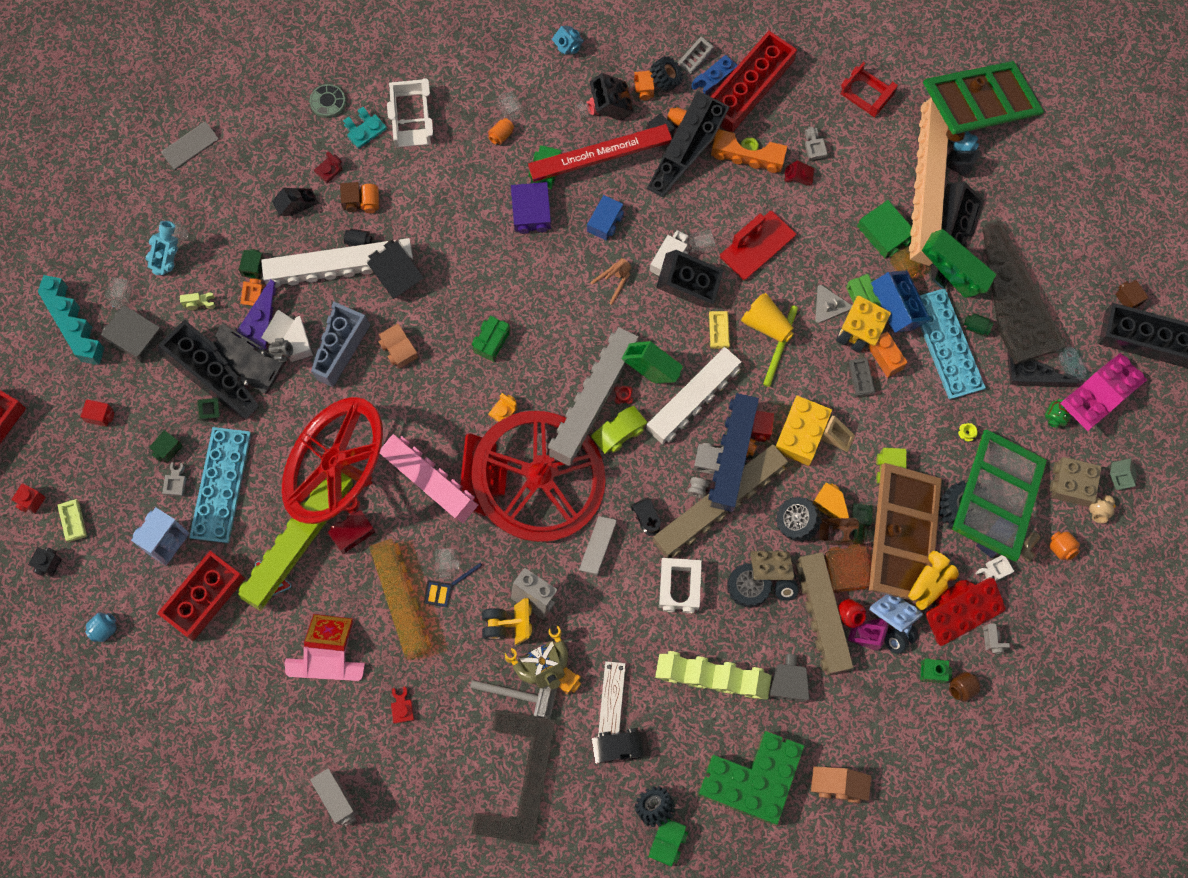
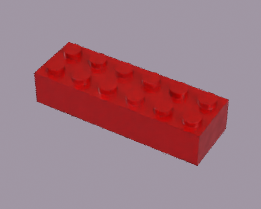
M768 30L711 96L730 107L720 127L728 132L733 133L795 61L797 53L795 47Z

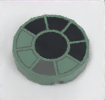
M330 84L317 87L310 95L309 101L312 111L322 118L336 117L343 111L346 104L343 91L339 87Z

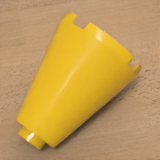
M766 293L761 294L753 302L749 312L746 311L741 319V322L781 343L783 341L788 342L794 335L792 332L794 328Z

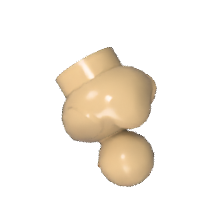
M1109 495L1104 496L1102 500L1096 498V502L1091 504L1089 508L1092 519L1097 523H1106L1114 515L1115 500Z

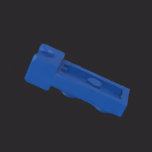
M724 55L708 70L693 80L692 89L696 90L698 87H703L704 94L709 95L738 65Z

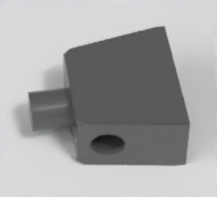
M786 654L785 664H777L768 698L807 702L809 700L806 667L797 666L798 655Z

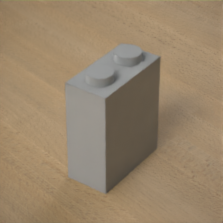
M328 768L310 779L335 824L348 826L356 821L355 816L359 813L334 771Z

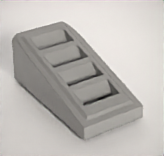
M700 37L679 60L678 64L692 74L715 51L714 46L703 37ZM701 46V47L704 48L706 51L703 52L702 50L699 49V47ZM697 51L702 56L699 57L694 52ZM693 56L697 60L696 63L689 57ZM686 60L693 65L691 68L684 63Z

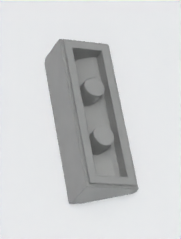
M203 122L161 153L175 170L219 139L210 126Z
M598 516L579 571L598 576L617 520Z

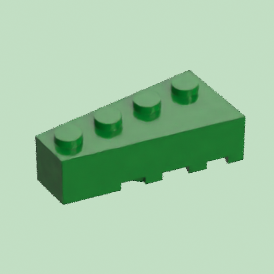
M943 229L932 232L922 249V252L965 298L986 293L997 275Z

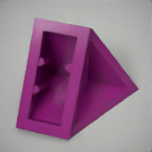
M882 618L864 622L859 627L851 628L847 641L878 651L883 645L888 623Z

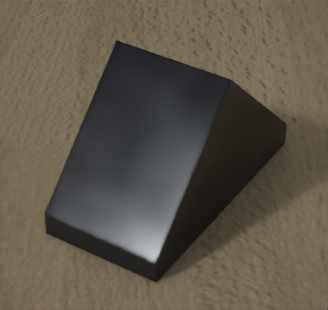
M950 151L946 158V167L967 178L979 159L981 152Z

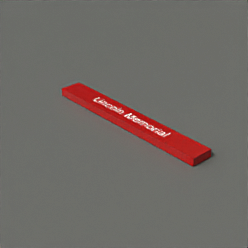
M664 124L528 163V168L533 182L665 145L670 143L672 138L667 125Z

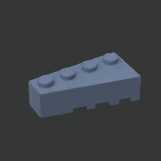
M333 301L332 312L328 316L327 327L321 338L322 343L311 369V372L318 381L334 387L370 327V323L364 314Z

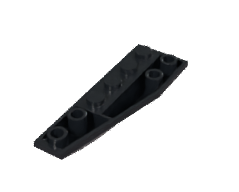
M697 90L647 187L649 191L663 197L713 141L730 108L729 106Z

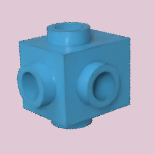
M561 26L552 38L562 54L577 53L584 42L580 37V33L572 28V26Z

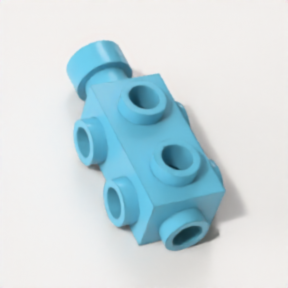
M161 221L159 225L160 232L153 235L149 240V245L152 247L151 251L146 255L147 267L152 269V273L155 275H164L171 272L174 268V257L178 250V238L172 236L175 231V224L170 221Z

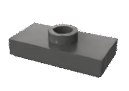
M868 358L849 360L848 365L855 397L874 395L875 389Z

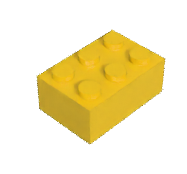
M796 395L775 447L783 456L809 466L832 409Z

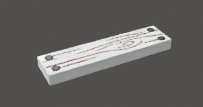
M605 661L599 733L611 731V735L619 734L625 663Z

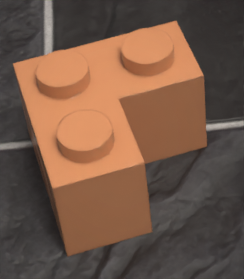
M813 767L811 792L818 793L819 798L831 799V796H836V799L860 804V800L869 801L871 776L846 768Z

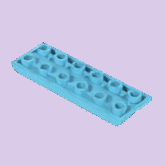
M946 289L919 295L931 318L929 322L920 326L948 398L951 400L985 390V385Z
M212 427L189 536L190 539L229 544L251 438L250 431Z

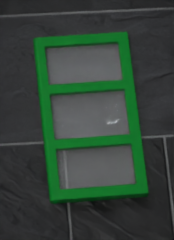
M984 430L952 530L1016 562L1021 553L1047 460L989 430Z

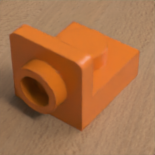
M250 278V281H243L240 304L253 306L262 293L263 288L266 287V284L261 283L260 279Z

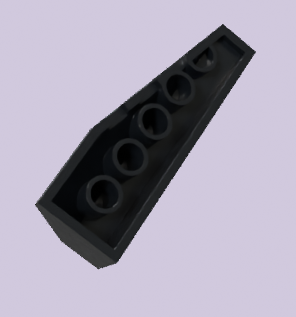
M966 182L946 185L941 229L945 230L965 248L968 246L966 242L968 236L972 237L975 232L984 200ZM932 263V281L943 289L946 287L948 279Z
M185 319L158 345V353L201 389L213 398H218L221 404L243 419L247 420L259 408L258 403L247 388L236 379V373L229 367L228 362L218 352L214 343Z

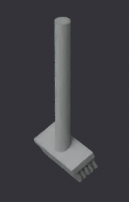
M474 680L470 684V688L534 702L536 703L535 717L540 719L551 718L557 688L550 689L549 686L540 688L539 695Z

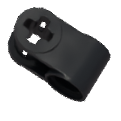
M647 497L631 504V509L635 511L636 519L639 521L644 533L648 536H655L659 533L661 521L651 499ZM651 522L652 525L655 524V528H652V526H648V523Z

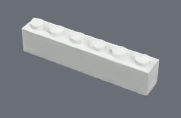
M724 347L647 423L646 430L661 444H664L666 441L668 443L671 442L676 436L675 432L679 428L684 429L689 423L688 419L692 415L694 417L697 416L702 410L701 406L705 402L707 404L710 403L715 397L714 393L718 389L720 391L723 390L728 384L727 380L730 377L734 378L741 371L739 369L741 361Z

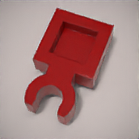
M405 686L403 687L402 695H397L396 689L392 688V695L396 699V702L391 703L394 724L414 721L412 701H405L408 694Z

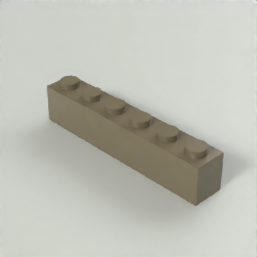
M823 552L802 556L798 559V563L795 566L797 574L801 575L803 581L800 583L801 591L807 596L808 601L805 602L806 610L812 615L813 620L810 621L812 632H816L818 640H815L817 651H821L823 659L820 660L821 668L823 671H826L827 676L851 671L853 664Z

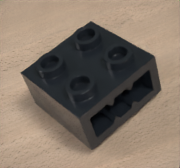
M601 73L589 81L597 113L616 120H623L634 113L626 81L605 73Z

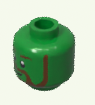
M1062 399L1052 401L1044 415L1046 420L1049 421L1048 425L1057 429L1059 426H1067L1072 417L1060 404L1063 401Z

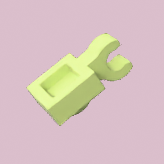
M213 293L180 295V303L187 310H196L203 305L212 309L215 308L214 302L208 303V300L214 299L215 296Z

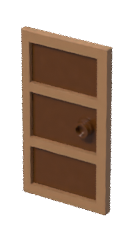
M888 463L881 465L869 591L912 601L908 594L924 567H932L928 560V555L931 551H936L941 478Z

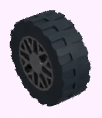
M798 496L784 501L776 514L777 527L781 530L780 532L795 542L810 540L820 530V524H822V516L818 507L807 498Z
M744 563L741 566H737L731 572L727 582V590L730 598L735 601L734 603L741 605V607H758L768 598L772 582L770 580H755L752 563Z

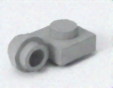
M813 126L808 127L805 130V136L810 141L805 142V148L809 161L826 158L827 151L824 139H816L818 138L817 128H813Z

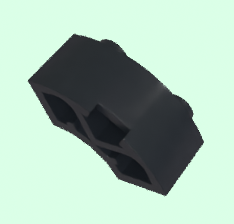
M638 728L628 729L626 733L611 735V731L599 733V737L592 738L595 763L634 760L650 756L647 733L639 732Z

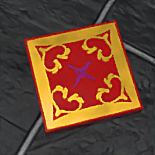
M313 614L304 640V647L345 651L353 625V618Z

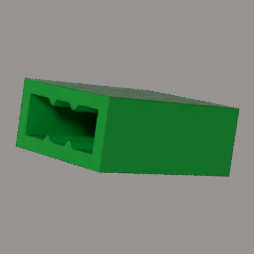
M889 200L859 220L857 227L884 259L888 256L894 257L902 246L908 247L911 244L912 236L910 232L912 227Z
M651 341L629 343L621 358L655 384L676 382L683 368L679 362Z

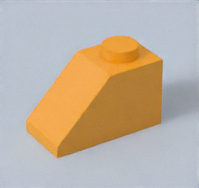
M826 482L813 503L818 507L819 511L830 518H849L843 493L839 491L840 489L836 485Z

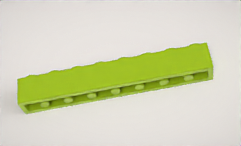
M341 473L343 499L352 487L353 482L350 477ZM327 478L310 493L309 499L302 503L306 510L321 511L329 508ZM291 518L287 523L284 533H280L277 536L272 549H268L265 552L264 560L261 564L254 567L250 579L240 586L238 593L240 598L259 611H262L328 520L317 524H305Z

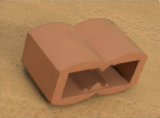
M399 324L379 334L381 340L378 343L383 351L388 350L390 355L387 357L393 366L396 364L400 369L419 358Z

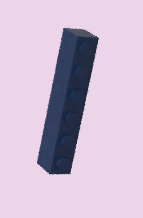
M736 393L735 399L731 398L728 410H732L731 417L727 416L724 426L728 430L727 434H723L720 445L724 446L722 453H718L716 461L720 465L719 470L714 471L712 482L716 483L715 488L710 489L708 500L711 501L710 507L733 512L735 509L759 401L757 397Z

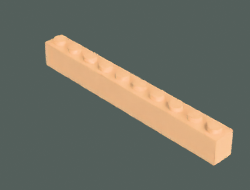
M932 98L921 106L922 116L919 124L921 128L918 138L917 177L914 184L913 225L910 232L912 237L909 246L910 260L928 266L932 262L922 252V249L931 233L941 230L948 138L946 136L948 126Z

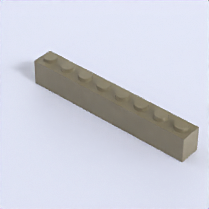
M773 444L744 466L734 511L742 505L741 501L747 498L749 500L757 493V488L760 486L762 488L766 487L772 481L771 477L775 474L778 477L786 471L785 467L788 461ZM708 494L657 533L652 541L666 558L670 556L675 558L682 552L680 548L686 544L687 546L693 544L697 540L696 536L702 533L704 535L712 528L711 524L715 521L719 523L727 517L726 513L728 511L710 507L711 501L708 500Z

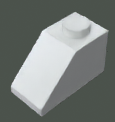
M298 316L284 337V340H288L293 346V354L289 357L291 362L313 356L301 317Z

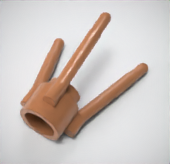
M621 258L608 270L591 281L593 285L603 277L606 280L613 275L618 278L623 277L610 301V305H613L625 281L630 276L631 265L628 261Z

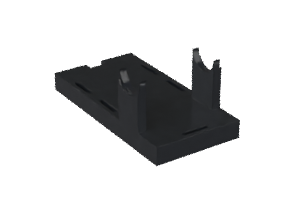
M222 323L215 335L218 339L214 345L217 347L218 352L228 362L232 371L238 372L236 373L237 380L243 382L248 387H254L267 394L286 361L279 362L274 360L267 349L227 324Z

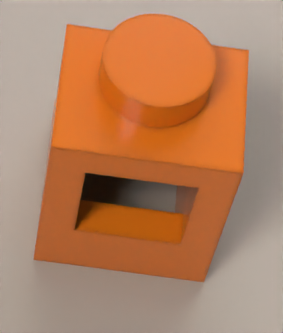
M650 71L634 72L635 93H639V99L645 101L654 98L652 73Z

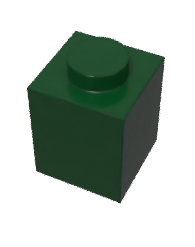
M256 249L243 250L238 269L242 277L260 279L262 259H265L262 252Z
M218 398L197 400L198 420L219 418Z
M166 430L149 446L153 451L151 455L159 462L164 460L166 463L183 447Z

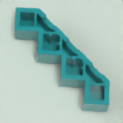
M43 275L38 293L74 355L81 362L100 365L105 348L99 341L89 339L93 327L87 320L77 318L80 306L74 299L65 297L68 286L62 278Z

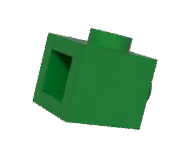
M924 659L921 661L920 681L945 684L951 679L952 668L949 667V661Z

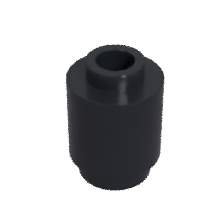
M358 229L345 231L344 244L349 247L372 244L373 238L369 231Z

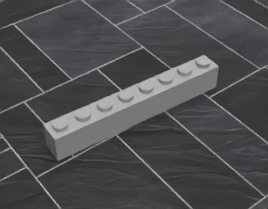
M619 327L615 333H611L608 339V347L602 349L599 356L601 358L600 361L594 363L591 377H586L582 393H577L574 399V407L568 409L565 423H560L556 439L552 438L548 445L550 457H554V459L568 466L571 465L627 364L621 359L629 343L638 342V336Z

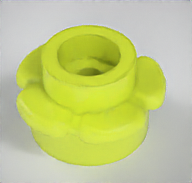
M966 423L959 427L960 431L958 434L961 439L969 442L977 437L975 425Z

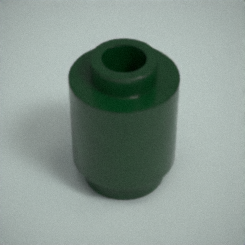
M972 313L967 315L963 325L966 326L965 330L980 336H988L994 322L990 321L989 318Z

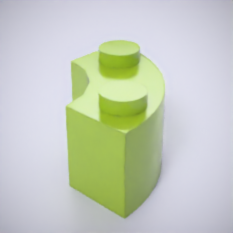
M631 406L618 413V416L613 421H607L591 437L604 454L611 451L615 453L626 440L642 434L643 428L648 422L635 406Z

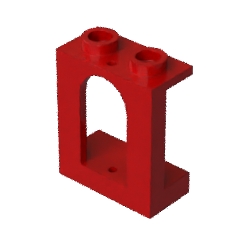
M863 62L859 67L856 66L853 69L852 76L849 79L846 78L842 82L840 94L875 118L896 93L898 85L893 81L889 86L864 70L866 63ZM855 81H863L880 92L881 96L873 105H870L854 94L851 86Z

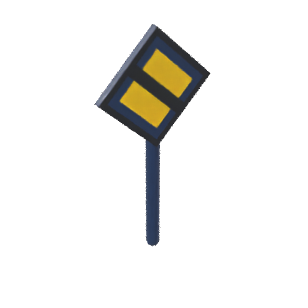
M479 563L450 584L428 580L423 604L448 608L452 587L482 567V563Z

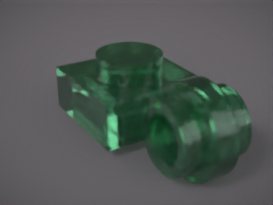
M853 503L851 518H856L865 526H871L873 505ZM865 528L864 540L867 538V528ZM854 529L853 538L856 539L858 529Z

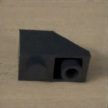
M282 188L272 201L279 216H293L319 203L311 188Z

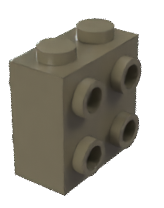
M1062 457L1058 462H1055L1053 467L1055 477L1050 484L1051 498L1090 507L1091 504L1096 502L1101 466Z

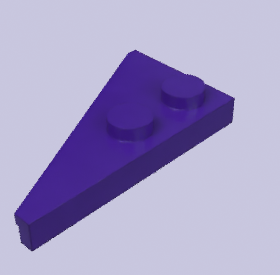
M271 279L237 330L265 349H268L266 348L267 341L262 339V336L272 320V301L276 292V282Z

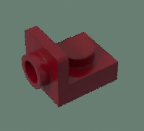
M329 151L326 153L327 159L314 169V172L325 183H328L343 170L341 159L336 154L332 155Z

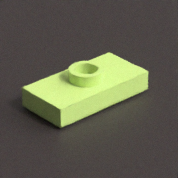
M75 499L58 504L65 540L71 542L87 537L79 500Z

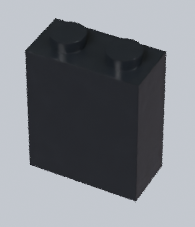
M391 239L383 245L385 247L380 252L375 250L368 255L370 259L367 260V264L390 296L395 299L421 281L424 275L398 239L396 241Z

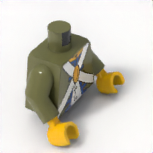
M558 626L557 635H552L549 628V635L555 639L556 643L553 641L548 642L520 657L519 662L516 659L517 652L513 648H511V652L514 654V657L509 658L505 653V660L513 664L512 668L521 681L532 685L536 684L539 688L549 686L550 689H556L559 687V679L565 676L563 669L567 667L569 654L564 640L560 638L562 632Z

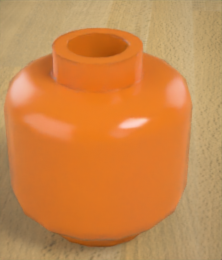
M1059 531L1051 537L1050 549L1060 560L1069 561L1079 554L1080 543L1070 532L1061 533Z

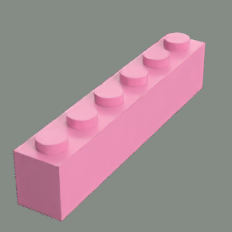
M393 434L381 448L380 454L455 519L464 523L478 506L473 501L475 497L467 490L462 492L460 490L461 485L454 479L449 481L447 479L448 474L441 468L436 470L434 468L436 464L426 457L424 460L421 457L423 453L416 447L411 449L408 446L410 442L403 436L398 438Z

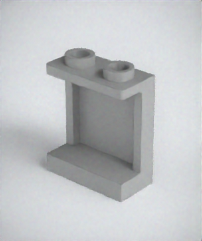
M524 568L513 582L511 599L518 603L522 599L528 598L532 608L531 612L544 620L555 604L551 599L556 594L557 589Z

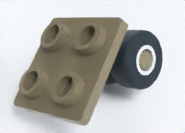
M751 551L750 556L754 579L778 580L775 584L777 598L784 601L796 598L799 588L797 582L793 580L796 579V574L792 567L790 552Z

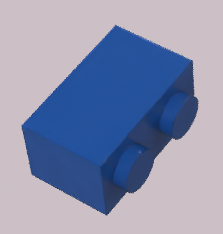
M603 195L587 224V232L607 241L608 237H612L615 233L616 222H621L624 216L623 204Z

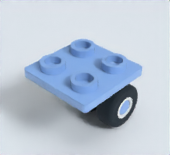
M889 595L883 596L871 605L870 611L895 628L885 636V645L891 652L895 654L903 653L908 648L909 642L913 644L917 640L918 631L912 624L921 618L923 613L902 598Z

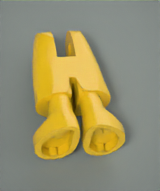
M931 551L928 555V560L932 567H924L908 594L912 601L918 599L916 606L920 610L930 606L948 588L947 582L954 581L959 576L958 569L954 565H948L950 560L937 551Z

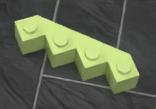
M668 651V654H659L655 678L676 684L679 682L692 687L709 688L718 692L740 694L754 699H768L772 675L764 673L762 668L753 667L752 670H742L737 668L735 663L724 662V665H715L708 662V658L696 657V659H686L680 657V653Z

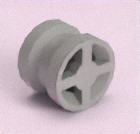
M691 478V488L688 489L687 494L703 499L707 495L705 491L709 487V482L701 478Z

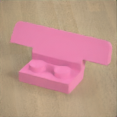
M347 645L345 651L304 647V659L286 658L285 673L289 677L359 681L363 677L365 663L345 662Z

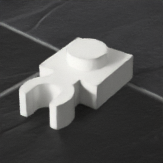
M1001 555L985 564L988 569L981 568L975 574L983 573L986 579L993 577L997 581L1013 573L1014 570L1007 558Z

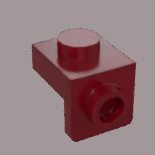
M797 160L786 167L785 182L789 183L795 180L803 185L810 186L813 184L815 168Z

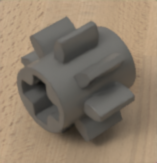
M277 338L269 346L270 356L274 360L285 362L287 358L292 356L293 346L288 340Z

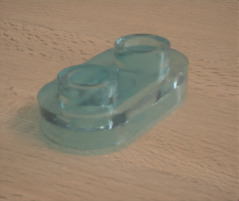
M1071 346L1062 348L1058 357L1064 372L1078 379L1079 382L1082 381L1086 376V369L1078 351Z

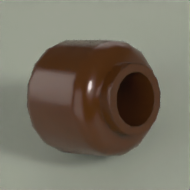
M962 672L952 678L949 691L953 698L965 702L980 692V681L977 676L969 672Z

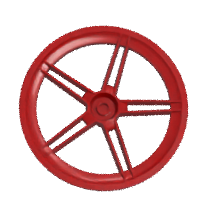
M350 397L334 402L317 414L296 440L287 459L282 477L283 504L293 519L305 524H317L329 520L349 506L364 486L367 487L368 484H372L371 480L373 477L371 474L380 455L383 426L378 410L369 401L363 398ZM347 414L330 449L315 439L320 431L330 422ZM363 414L370 422L372 428V444L346 450L359 416ZM312 441L325 450L323 455L311 445ZM309 448L321 459V463L297 488L299 468ZM369 458L364 471L351 465L352 463ZM341 473L357 481L343 499ZM327 478L329 508L321 511L306 510L301 502Z
M525 411L510 415L500 420L487 431L475 451L472 461L471 479L476 499L486 516L496 526L514 537L532 542H549L563 539L584 527L592 519L601 504L605 490V469L600 452L589 435L586 436L581 445L587 455L576 457L572 462L589 459L587 463L559 471L558 467L566 464L562 462L554 463V457L550 458L549 455H546L545 424L558 428L560 423H565L567 419L561 415L546 411ZM533 423V462L527 463L491 451L497 440L506 432L518 426ZM537 423L541 424L542 455H537ZM488 456H492L504 461L522 466V468L520 470L518 468L488 458ZM487 463L522 475L527 480L505 512L497 505L490 493L486 478ZM591 466L592 487L590 495L583 508L576 514L553 479L556 476ZM527 488L530 490L529 494L510 517L507 514ZM537 489H542L565 518L566 522L554 526L537 527L521 523L514 518ZM553 489L555 491L557 496L560 498L564 506L571 514L572 518H570L569 515L565 512L562 506L552 495L550 490Z

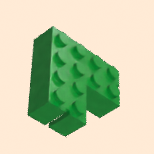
M765 731L762 734L750 769L712 755L705 772L709 777L705 776L703 778L697 796L776 826L778 825L804 745L788 739L782 742L783 737Z

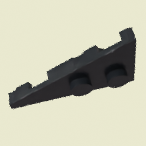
M1008 350L1007 352L1011 385L1077 386L1079 383L1078 379L1065 373V375L1057 373L1053 371L1054 368L1036 362L1029 357L1025 359L1015 355L1013 350Z

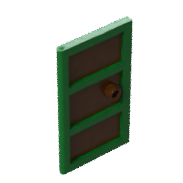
M1014 61L926 78L923 81L925 88L953 135L1039 116L1044 113Z

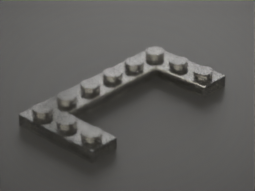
M495 710L492 731L531 738L516 820L475 813L472 834L533 845L555 720Z

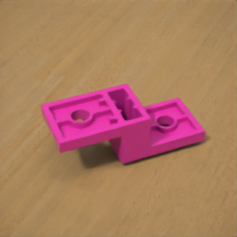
M1119 353L1060 404L1089 431L1145 383L1147 379L1140 370H1137L1130 363L1127 357Z

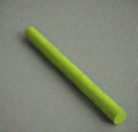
M791 306L787 317L791 325H793L798 311L797 306ZM778 341L763 383L764 386L770 387L786 341L782 343Z

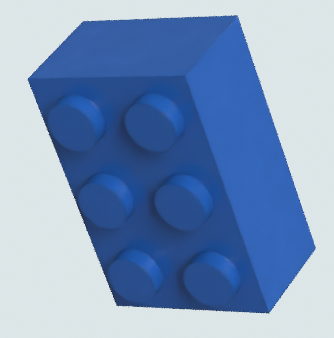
M908 271L887 272L871 282L873 292L878 297L881 307L891 313L888 318L889 326L895 333L915 330L931 320Z

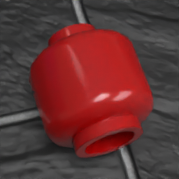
M846 599L839 604L838 611L843 624L849 628H856L864 623L866 619V609L864 606L853 599Z

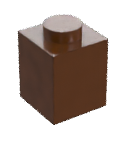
M359 182L340 183L343 210L355 212L357 209H361Z
M1137 280L1130 283L1128 281L1124 282L1118 287L1119 291L1115 294L1122 305L1131 308H1137L1149 298Z

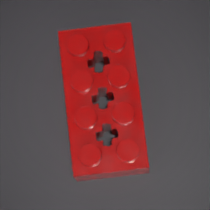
M209 551L157 614L187 638L194 641L245 578L212 551ZM203 593L204 597L201 599L199 596ZM188 609L191 610L190 614L186 613Z

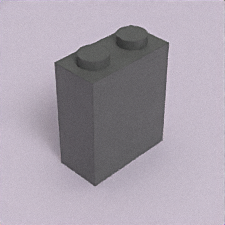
M125 305L116 311L112 321L105 325L101 336L107 342L140 363L145 360L164 335L159 326Z

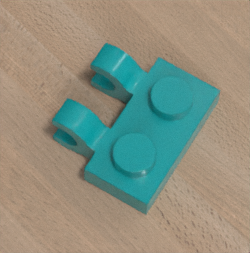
M364 107L357 110L358 116L364 121L358 127L355 126L350 117L343 120L344 126L350 132L347 134V137L358 150L387 130L376 114L370 117Z

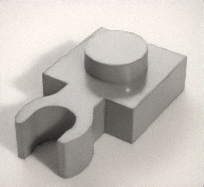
M172 462L170 464L172 473L171 475H165L162 494L164 496L184 497L186 477L181 476V474L184 472L185 466L180 463V468L175 470V464Z

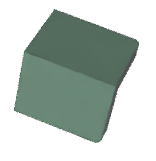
M1132 459L1113 462L1110 475L1116 490L1136 486L1137 472Z

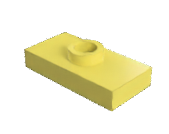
M709 311L710 349L729 348L728 311Z

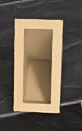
M831 416L821 440L848 452L855 435L838 418Z

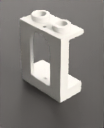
M662 558L659 608H663L664 612H675V609H682L683 613L688 614L699 610L702 560ZM671 570L691 571L690 596L683 603L675 602L671 597Z

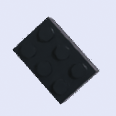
M673 250L665 254L656 288L701 307L711 306L715 303L724 270L679 250Z

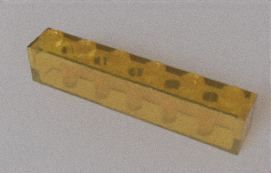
M391 538L369 546L406 660L429 653L428 647L432 645L429 636H424L422 628H425L422 616L418 617L416 610L419 609L416 597H411L410 591H413L410 579L406 580L404 573L407 572L404 561L400 562L398 555L401 554L398 543L394 544Z

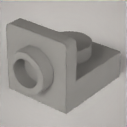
M987 624L983 627L986 651L992 650V654H1002L1004 650L1010 648V643H998L1000 632L996 624Z

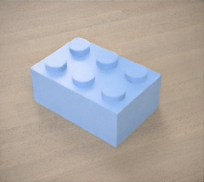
M155 507L153 511L147 514L144 524L135 530L131 541L148 555L167 566L190 533L174 518Z

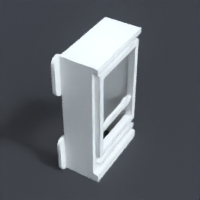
M428 79L389 83L391 101L387 103L388 118L392 120L395 148L430 145L433 127L428 113L427 96L430 94ZM423 95L424 118L401 119L398 121L396 97ZM425 121V129L399 131L398 123Z

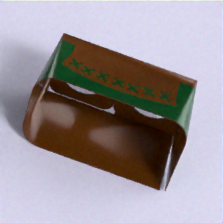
M856 518L823 519L822 524H820L819 537L827 545H864L865 525ZM829 526H833V531L841 529L844 533L843 539L828 541ZM853 529H858L857 538L850 540V532Z

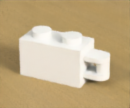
M676 230L673 237L667 235L650 264V271L658 276L660 275L667 252L679 250L688 254L686 252L687 244L685 243L689 235L679 230Z

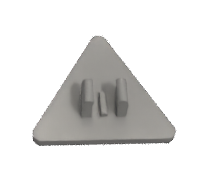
M822 285L817 287L816 323L823 322L851 309V304Z

